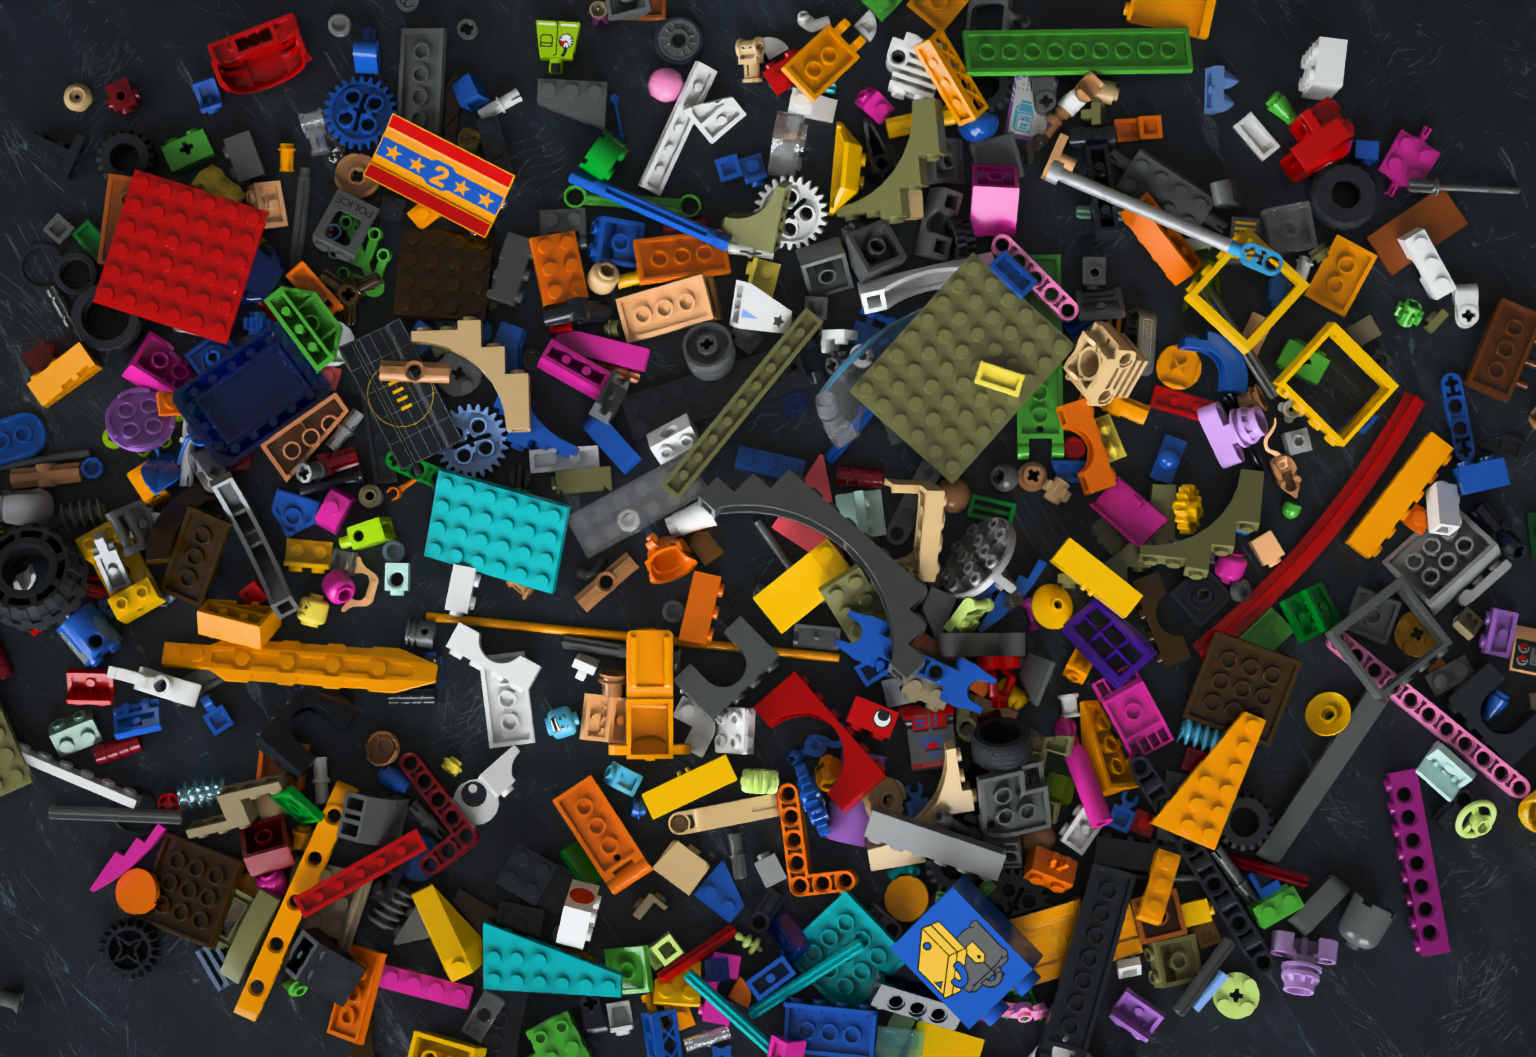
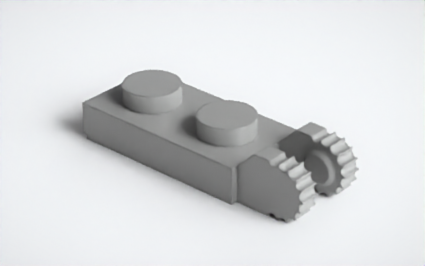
M1507 559L1495 560L1488 567L1490 571L1485 576L1480 574L1471 582L1472 587L1469 590L1464 589L1456 596V604L1458 606H1467L1469 603H1472L1512 567V564Z

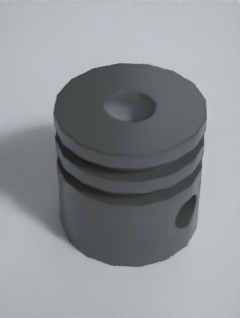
M408 619L405 646L411 644L413 647L416 645L421 648L433 649L436 639L437 622L425 620L418 622L417 619H414V621Z

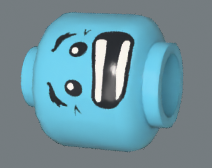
M568 706L550 710L547 718H544L549 736L553 735L556 739L574 735L577 731L576 725L580 724L577 712H572Z

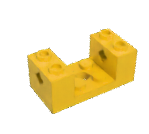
M110 521L75 539L85 560L93 564L110 596L107 601L117 620L128 624L166 602L140 551L124 557L123 547ZM121 521V523H122V525H123V527H124V529H125V531H126V534H127V536H128V538H129V533H130V532L128 531V529H127L125 523ZM103 530L107 541H113L114 545L117 546L125 566L130 569L129 575L132 580V586L109 592L93 556V546H96L94 533ZM129 538L131 544L134 545L133 538Z

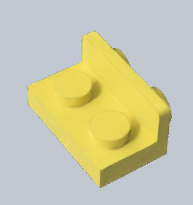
M754 256L753 262L748 261L745 274L749 275L748 282L773 298L781 264L761 260L759 257Z

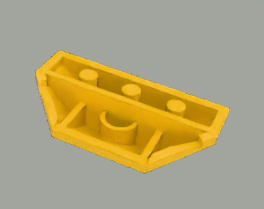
M838 121L836 124L829 216H834L841 206L850 203L858 196L859 189L863 190L864 176H860V168L865 167L866 153H862L861 144L844 124Z

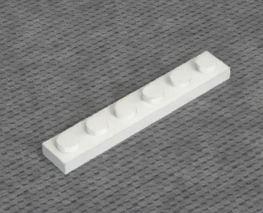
M699 61L694 62L638 186L657 196L661 195L694 124L683 109L704 102L718 71Z
M19 742L26 764L132 809L140 804L142 796L137 795L136 790L129 787H124V789L118 787L113 780L94 777L95 774L89 770L82 769L80 771L73 768L74 765L64 760L59 762L52 759V755L39 751V753L30 750L31 747L29 745Z

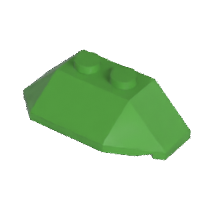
M281 286L263 300L316 372H319L336 359L343 327L317 292Z

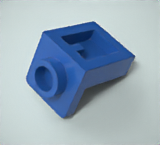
M761 153L739 159L746 187L751 186L753 189L764 186V181H768V175Z

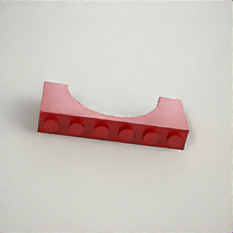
M794 671L756 704L753 709L771 729L788 719L812 717L828 723L837 731L843 745L844 761L839 778L827 794L846 814L887 778L883 773L886 768L878 759L873 761L868 756L871 751L863 742L858 744L853 739L856 734L848 725L843 727L839 723L841 719L839 714L833 708L828 710L825 707V698L818 691L815 693L811 691L809 686L812 684L804 674L799 677Z

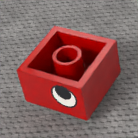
M855 695L845 721L849 722L848 726L858 732L866 729L871 731L869 736L883 741L884 737L890 738L899 713Z

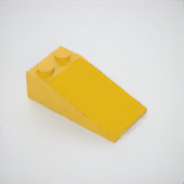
M826 538L754 596L753 600L782 634L825 600L818 588L849 569L850 566L828 538Z

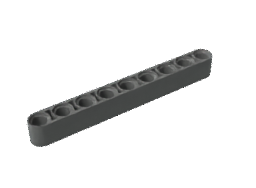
M1365 689L1351 710V719L1348 725L1332 737L1272 825L1273 830L1269 833L1270 837L1263 842V845L1257 847L1255 855L1268 864L1276 866L1385 708L1390 697L1386 700L1383 697L1375 700L1369 691Z

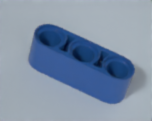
M590 416L580 425L624 475L642 460L611 424L607 425Z

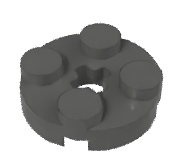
M449 352L438 362L451 364L450 384L438 383L445 393L454 397H463L471 394L479 387L482 380V371L466 358L454 352ZM458 367H461L465 376L455 380V375L452 373Z

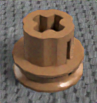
M1258 383L1254 387L1248 386V392L1237 396L1239 407L1252 408L1258 406L1261 410L1268 411L1266 397Z
M1037 462L1025 463L1018 471V483L1028 492L1040 490L1047 481L1046 469ZM1029 470L1033 473L1038 472L1037 482L1027 479Z
M619 669L600 670L598 674L601 677L598 679V682L602 683V695L611 698L621 697L623 685L626 684V671Z

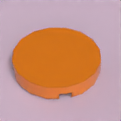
M135 868L128 870L122 874L117 882L115 890L116 900L120 908L126 913L134 915L148 913L154 908L155 902L160 895V886L156 876L145 869Z

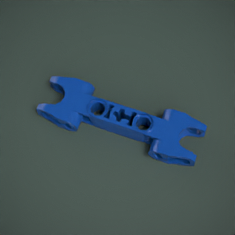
M850 610L848 616L861 625L863 630L862 637L855 643H847L837 639L834 645L845 651L853 659L872 668L878 656L891 662L892 658L889 655V649L892 647L891 638L888 637L890 633L889 623L874 616ZM924 654L926 659L924 667L917 675L944 687L939 699L957 708L982 714L984 708L970 699V686L977 681H985L995 685L997 678L988 674L980 666L959 656L952 668ZM939 665L943 669V674L940 678L935 679L931 675V669Z

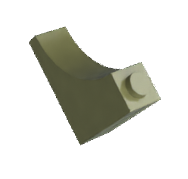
M784 180L778 184L771 201L765 208L751 213L733 211L724 217L720 227L723 231L722 233L731 236L732 242L774 253L781 246L792 182Z

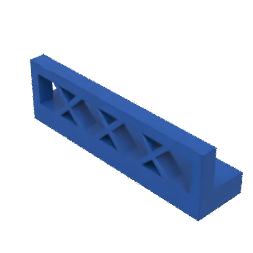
M670 1008L658 1012L651 1010L641 1012L647 1057H666V1055L667 1057H674V1055L675 1057H683L676 1009ZM669 1015L670 1025L665 1030L661 1027L660 1017ZM668 1037L674 1043L670 1053L664 1049V1043Z

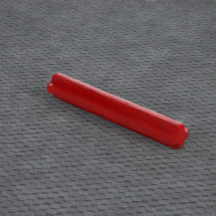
M732 924L727 925L658 971L657 976L663 984L667 983L733 939L735 933H737L735 927Z

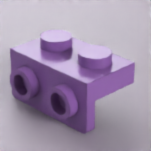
M1495 607L1486 611L1483 623L1486 625L1485 634H1481L1479 640V647L1482 648L1481 653L1510 659L1519 613Z
M1127 987L1112 1006L1109 1018L1117 1026L1124 1027L1131 1032L1132 1036L1147 1043L1153 1031L1164 1019L1166 1013Z

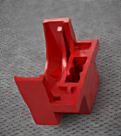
M293 12L207 45L212 58L211 65L219 85L226 92L237 94L253 93L277 86L296 76L302 71L308 61L313 60Z
M1329 96L1312 108L1302 112L1288 127L1298 144L1290 149L1291 153L1279 160L1278 163L1294 184L1322 170L1327 165L1340 160L1351 151L1352 137L1355 135L1353 133L1354 127L1347 118L1344 120L1340 114L1341 108L1334 99L1331 100Z

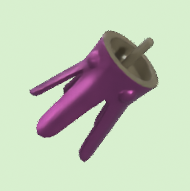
M594 1L587 12V15L592 16V24L597 26L599 20H603L605 24H608L606 4L602 1Z

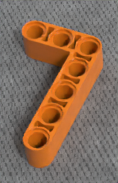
M789 782L780 786L778 802L788 882L792 894L801 897L845 892L846 890L854 889L859 883V876L852 869L813 873L806 815L799 798L800 792L797 783ZM787 787L794 789L795 796L793 799L787 798L785 794ZM790 810L796 811L798 815L796 822L789 820L788 813ZM793 833H797L800 836L801 842L799 845L792 843L791 836ZM796 856L803 859L804 865L802 868L795 866L794 859ZM844 874H848L851 877L852 883L850 886L843 884L842 876ZM821 877H826L829 880L827 889L820 886L819 880ZM799 879L806 882L807 887L805 891H800L797 888V881Z

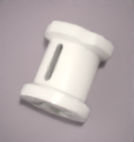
M1078 693L1058 695L1062 707L1061 718L1080 716L1077 705Z

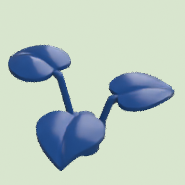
M198 418L191 421L186 428L189 435L185 437L177 458L169 453L161 456L158 447L155 449L157 460H149L142 465L141 475L145 484L155 495H158L164 488L179 479L181 471L178 465L181 464V458L189 440H192V443L196 446L213 444L228 433L227 427L209 418Z

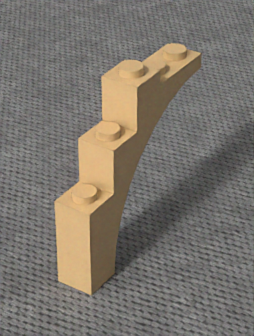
M473 316L463 317V320H457L458 330H454V327L444 326L440 327V330H431L430 327H419L417 331H411V340L414 345H429L450 350L478 367L492 382L500 397L508 433L531 432L530 376L524 370H511V374H507L505 346H501L500 343H489L487 347H483V323L481 320H477V317Z
M953 740L944 741L945 760L941 779L928 804L915 817V819L947 830L951 827L948 826L946 828L934 821V815L938 810H943L951 815L975 811L973 802H978L976 789L971 788L969 781H965L963 768L959 769L958 761H962L960 747L955 748ZM870 841L866 842L871 871L926 862V859L914 857L912 852L903 850V852L895 851L890 848V845L882 842L881 844H875Z

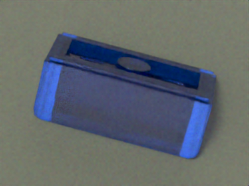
M786 912L774 916L768 932L789 962L794 964L811 947V943L790 913Z

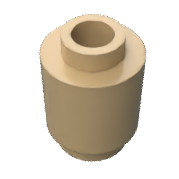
M1100 79L1106 86L1090 101H1101L1104 104L1111 105L1112 101H1117L1120 88L1116 87V82Z

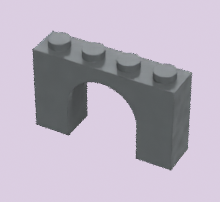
M741 616L724 631V636L742 653L746 661V671L740 681L728 687L715 686L709 683L691 664L674 678V683L711 722L715 719L720 721L729 712L727 708L732 703L737 705L746 696L744 692L749 687L754 689L762 681L761 675L766 671L768 673L772 672L779 664L777 662L779 655Z

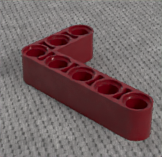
M409 752L400 759L401 769L451 833V835L423 856L419 863L420 869L424 874L439 875L477 845L481 836L478 828L425 759L419 754ZM415 757L417 765L411 770L408 767V760ZM428 775L431 778V783L428 787L424 788L421 781L424 776ZM442 793L445 797V802L443 805L438 806L435 799L438 794ZM456 811L459 815V820L457 823L452 824L449 816L452 812ZM468 829L473 833V838L470 842H466L463 838L464 832ZM449 844H452L455 848V852L451 857H448L445 853V849ZM433 858L437 862V867L431 872L427 867V863Z

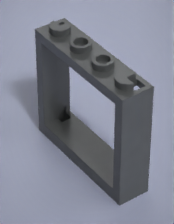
M1402 576L1392 581L1325 633L1326 637L1375 700L1382 697L1386 700L1396 692L1394 688L1397 685H1406L1413 679L1412 674L1419 670L1421 673L1431 665L1429 661L1435 656L1439 659L1449 651L1447 647L1453 643ZM1397 592L1436 642V645L1379 688L1339 635Z

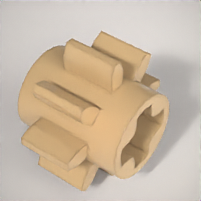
M1055 477L1053 481L1047 479L1042 487L1046 491L1043 497L1055 505H1059L1060 501L1067 503L1072 495L1068 491L1070 485L1058 477Z

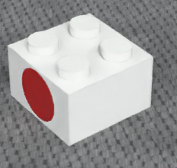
M572 880L563 908L556 943L583 949L585 941L590 942L602 896L598 895L600 886Z

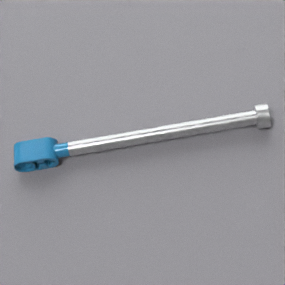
M1054 159L1045 179L1047 182L1054 185L1058 181L1239 257L1240 262L1244 266L1265 275L1275 276L1281 271L1283 258L1272 250L1255 243L1244 245L1069 171L1064 168L1065 163ZM1253 250L1255 257L1248 260L1246 253ZM1261 254H1264L1261 265L1257 264L1258 258L1261 257ZM1270 258L1275 259L1278 262V268L1274 270L1267 268L1266 260Z

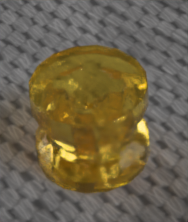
M464 128L459 132L457 141L461 148L471 153L476 152L480 148V135L475 129Z

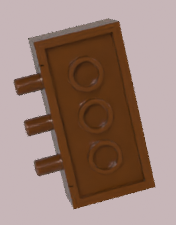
M1503 297L1497 300L1462 382L1464 386L1501 402L1510 401L1515 386L1524 390L1528 388L1530 382L1520 378V374L1524 365L1536 368V359L1528 356L1533 344H1536V311Z

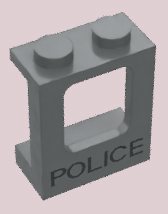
M338 189L313 233V243L322 251L327 252L329 250L335 253L336 257L348 262L350 260L355 262L356 254L373 223L376 224L379 218V208ZM338 211H342L361 221L348 246H344L325 236L326 230Z

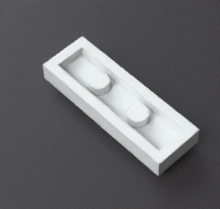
M598 445L579 446L578 448L580 449L577 457L570 455L569 459L557 455V450L553 448L548 449V451L542 449L529 450L530 473L600 467Z

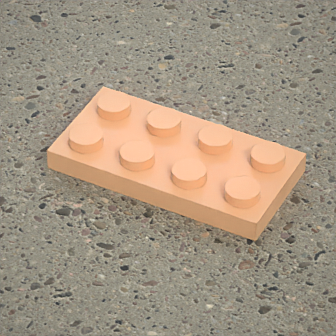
M704 274L615 299L627 344L715 319Z

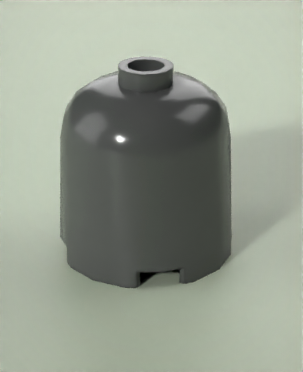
M1355 891L1340 920L1339 932L1347 940L1345 944L1356 951L1359 947L1365 950L1372 949L1380 943L1397 914L1389 907L1386 910L1378 907L1379 901Z

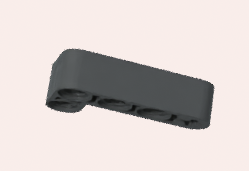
M938 633V657L1026 656L1025 633Z

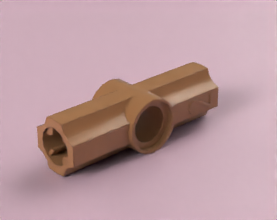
M380 360V381L450 384V363L419 362L416 360L410 362ZM414 366L421 368V374L417 378L409 376V370Z
M80 462L57 465L56 463L37 464L35 467L10 469L12 489L31 487L52 488L58 487L60 484L83 482Z
M625 552L574 597L575 600L586 612L590 611L636 571L639 566ZM604 576H610L613 579V585L608 589H604L600 585V581Z

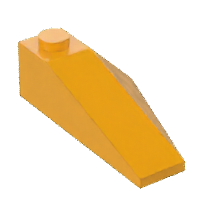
M1099 701L1080 702L1082 745L1085 746L1103 795L1109 796L1139 787L1129 770V758L1126 759L1120 748L1123 744L1119 738L1115 739L1110 730L1111 722Z

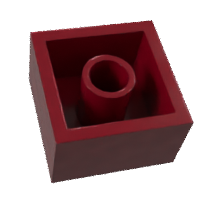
M285 814L252 822L251 826L240 829L243 860L251 877L296 865L292 831Z

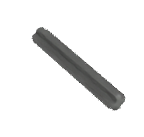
M1224 937L1176 1003L1173 1010L1182 1017L1186 1015L1234 948L1235 943L1230 938Z

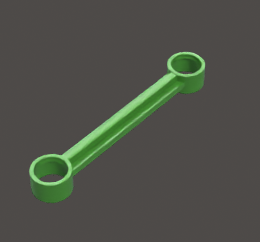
M576 185L569 186L564 192V201L571 209L582 208L585 205L627 208L597 194L585 191ZM576 189L581 190L584 195L583 202L579 205L570 204L567 200L569 192ZM687 194L681 199L640 196L690 219L696 218L701 212V202L697 196ZM694 199L697 201L699 208L695 214L689 215L683 212L681 206L685 200Z

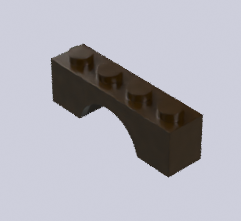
M1157 571L1130 581L1132 587L1143 595L1138 602L1140 608L1137 609L1141 622L1145 621L1148 627L1145 633L1149 643H1154L1157 654L1154 657L1157 664H1162L1163 668L1190 659L1191 655L1184 637L1167 633L1157 621L1156 608L1160 599L1166 594L1159 572Z

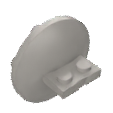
M1001 517L989 518L978 524H971L966 534L952 544V552L941 574L945 590L957 599L972 598L982 593L992 584L1000 591L1005 589L1010 594L1017 589V586L1006 570L1016 544V532L1013 525Z

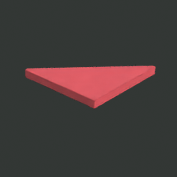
M820 454L805 476V483L810 488H816L822 494V498L825 501L833 503L824 456ZM778 517L771 527L807 552H810L828 538L808 526L782 517ZM828 538V540L844 558L842 547H840Z

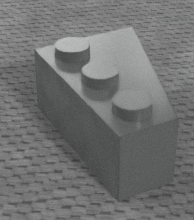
M538 78L537 103L543 108L571 117L603 131L606 129L608 83Z
M508 232L499 257L497 270L493 274L494 279L491 289H488L486 294L489 300L516 308L517 303H522L525 291L521 289L524 281L528 282L532 270L528 268L530 260H533L529 243L530 238Z

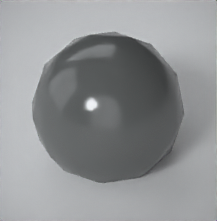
M1009 463L996 465L990 475L992 485L1001 492L1014 489L1019 481L1018 470Z

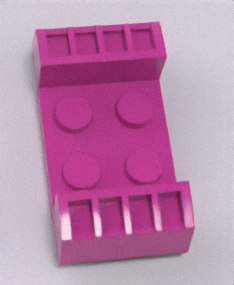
M1126 665L1118 669V674L1123 673L1129 666ZM1138 672L1118 689H1115L1105 678L1091 684L1098 701L1102 703L1118 732L1129 757L1134 754L1145 756L1174 740Z

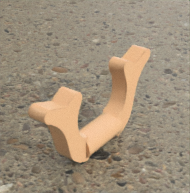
M361 557L356 558L357 566L353 569V573H363L369 577L366 595L362 600L351 598L342 607V612H346L352 607L369 606L374 601L379 578L376 573L364 565Z

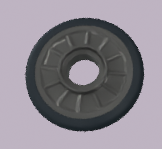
M671 16L662 21L655 31L654 46L656 52L667 63L673 65L688 64L694 61L703 49V31L696 21L687 16ZM675 35H683L686 39L685 44L675 46L672 42Z

